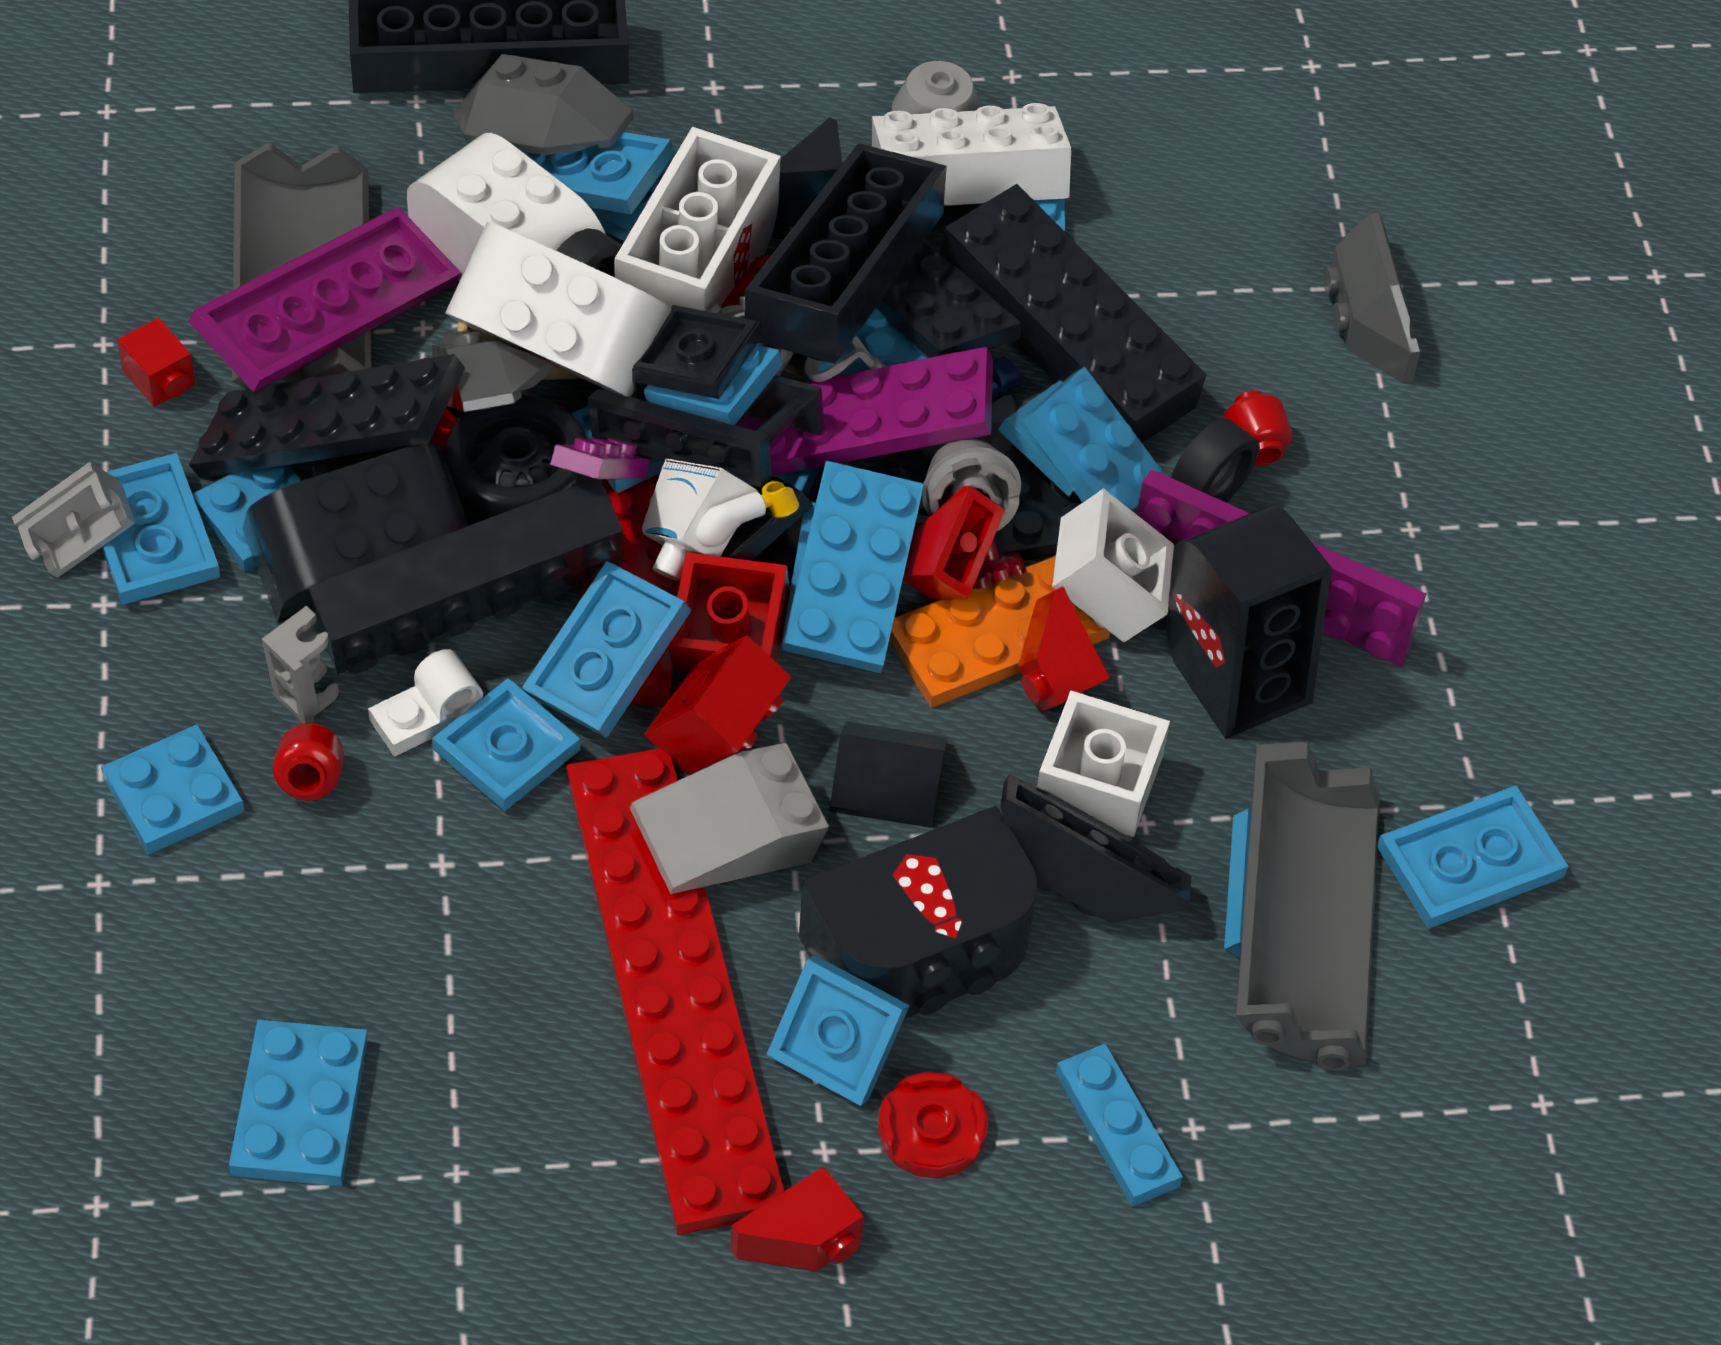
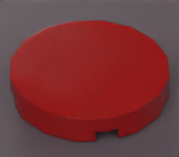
M925 1072L906 1077L897 1083L896 1088L889 1093L888 1097L887 1095L885 1096L880 1105L877 1133L883 1151L897 1167L915 1176L938 1179L960 1173L976 1161L985 1146L988 1115L981 1097L974 1090L971 1092L967 1087L961 1085L962 1080L950 1074Z

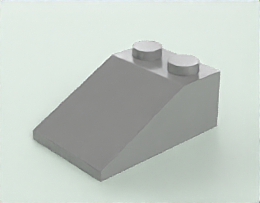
M787 743L739 752L632 802L630 810L670 894L811 863L829 828Z

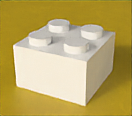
M1103 488L1061 517L1052 588L1057 590L1064 587L1070 601L1093 618L1098 626L1106 628L1122 642H1126L1168 614L1174 544Z
M1070 691L1039 771L1037 786L1119 832L1134 837L1163 758L1170 721Z

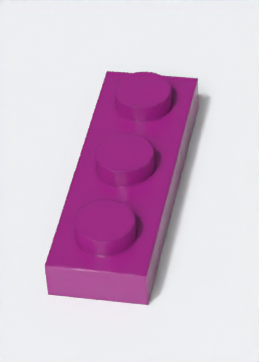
M575 438L574 445H555L550 465L596 479L646 478L651 459L636 455L637 446L625 441L608 438L607 441L598 438H592L591 441Z

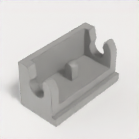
M91 462L12 517L14 525L18 527L24 548L29 557L35 560L42 554L43 562L48 572L57 578L136 523L121 481Z
M307 606L262 638L274 696L303 724L315 722L314 716L334 702L339 694L336 683L327 686L326 690L322 693H315L314 683L319 682L327 672L326 666L322 663L320 653L327 647L329 638L327 632L316 635L314 623L317 621L316 614Z

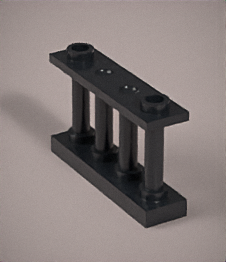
M777 375L771 379L735 425L647 402L644 389L648 386L646 384L639 387L631 397L602 389L596 390L588 397L592 438L606 441L608 438L625 441L637 446L636 453L663 461L672 459L722 468L743 482L760 488L772 478L770 444L789 427L818 435L824 430L821 387ZM747 415L766 420L756 431L736 426Z

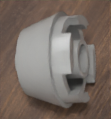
M945 61L926 62L914 68L892 103V111H905L910 114L931 113L939 108H949L957 112L977 111L978 108L982 107L970 75L960 66Z
M976 438L949 442L940 448L932 458L922 491L923 505L928 515L934 514L963 486L970 485L1005 509L997 531L1006 526L1018 509L1021 491V479L1014 463L987 442Z

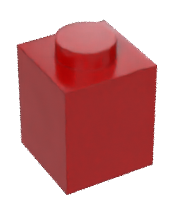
M160 318L117 339L122 371L153 407L171 398H176L187 389L195 386L190 352Z

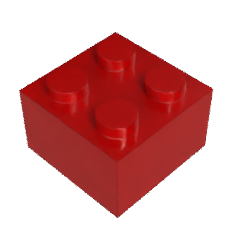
M686 552L677 598L685 601L692 611L668 645L674 670L690 672L697 661L745 635L749 636L777 663L790 594L787 565Z
M745 635L697 661L643 735L661 751L671 755L672 761L689 776L726 759L732 754L735 755L739 752L747 751L757 739L758 734L753 730L761 719L766 720L782 704L784 697L780 692L791 676L749 636Z

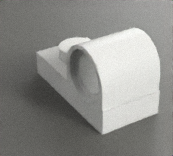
M443 649L429 655L415 670L414 687L368 708L370 722L394 757L432 739L483 698L480 686L455 651Z

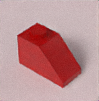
M963 486L914 531L903 581L930 599H968L1005 509L972 486Z
M1064 587L1036 600L1018 665L1023 675L1021 680L1023 689L1027 697L1038 705L1041 712L1066 702L1070 691L1081 694L1110 678Z
M823 1166L732 1224L730 1251L740 1260L817 1271L831 1261L833 1264H839L856 1252L862 1239L864 1216Z

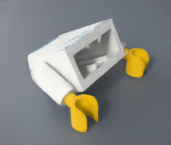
M666 459L654 493L650 498V505L642 526L645 536L662 545L652 569L664 577L680 581L686 552L720 557L735 530L742 523L763 516L766 508H769L771 515L776 518L786 517L794 513L799 508V502L794 490L790 487H785L784 484L778 481H770L763 486L762 494L760 495L755 488L722 468Z

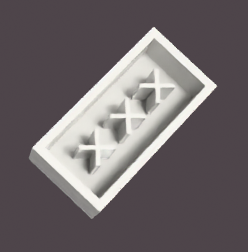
M1031 103L1023 108L1014 109L983 106L978 108L977 111L960 112L949 108H939L931 113L923 114L891 111L886 113L885 116H872V147L947 166L944 205L986 203L1015 184H1018L1033 200L1069 198L1071 146L1055 106L1049 107L1041 103Z

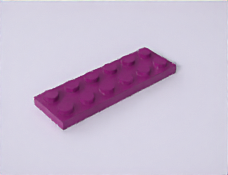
M398 206L194 309L188 322L243 382L255 392L454 286L461 272Z
M982 347L835 376L822 382H804L819 386L822 389L824 430L818 435L789 427L769 445L771 473L780 475L825 466L826 461L843 463L990 435L993 358L988 348ZM747 415L736 426L756 431L766 420Z
M1153 469L1149 471L1142 482L1137 515L1172 542L1174 548L1181 540L1250 514ZM1312 542L1332 567L1323 632L1332 638L1344 640L1368 651L1378 659L1387 660L1402 667L1410 653L1427 593Z

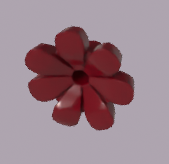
M994 537L973 589L988 587L991 583V578L999 582L1010 578L1011 575L1024 574L1027 569L1020 553L1013 552L1006 555L999 553Z

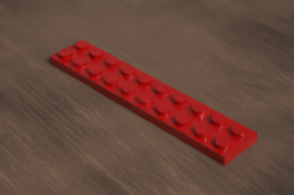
M653 749L566 765L567 780L676 1233L681 1235L734 1224L784 1192L706 888L701 887L670 894L630 810L632 802L677 782L671 755L660 749Z

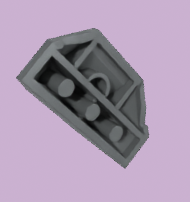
M502 54L453 112L466 142H472L484 133H493L506 139L520 151L541 155L575 152L596 144L599 148L613 147L634 118L631 108L580 66Z
M1381 208L1371 209L1336 245L1331 267H1325L1324 289L1327 295H1333L1335 303L1333 307L1334 327L1336 331H1342L1347 350L1402 383H1411L1416 371L1420 348L1415 337L1382 219Z
M472 329L443 334L445 343L432 345V358L455 354L465 367L447 405L463 412L515 403L522 397L521 390L534 387L552 372L549 361L501 342L483 338L480 331L473 332Z

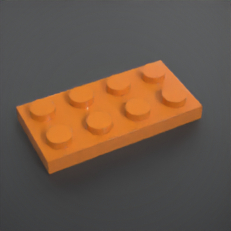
M1056 556L1026 567L1027 571L1022 575H1011L1010 578L999 582L992 580L986 588L972 589L968 599H942L894 618L889 641L930 708L1021 673L1018 665L1036 600L1055 591L1052 588ZM1073 604L1093 645L1109 639L1110 632L1106 628L1098 626L1093 618Z

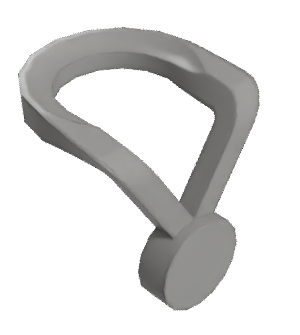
M855 336L852 343L856 349L847 353L836 364L826 370L817 371L821 361L814 360L808 356L804 365V372L814 382H822L839 374L859 357L871 369L885 367V365L877 356L873 358L859 338Z

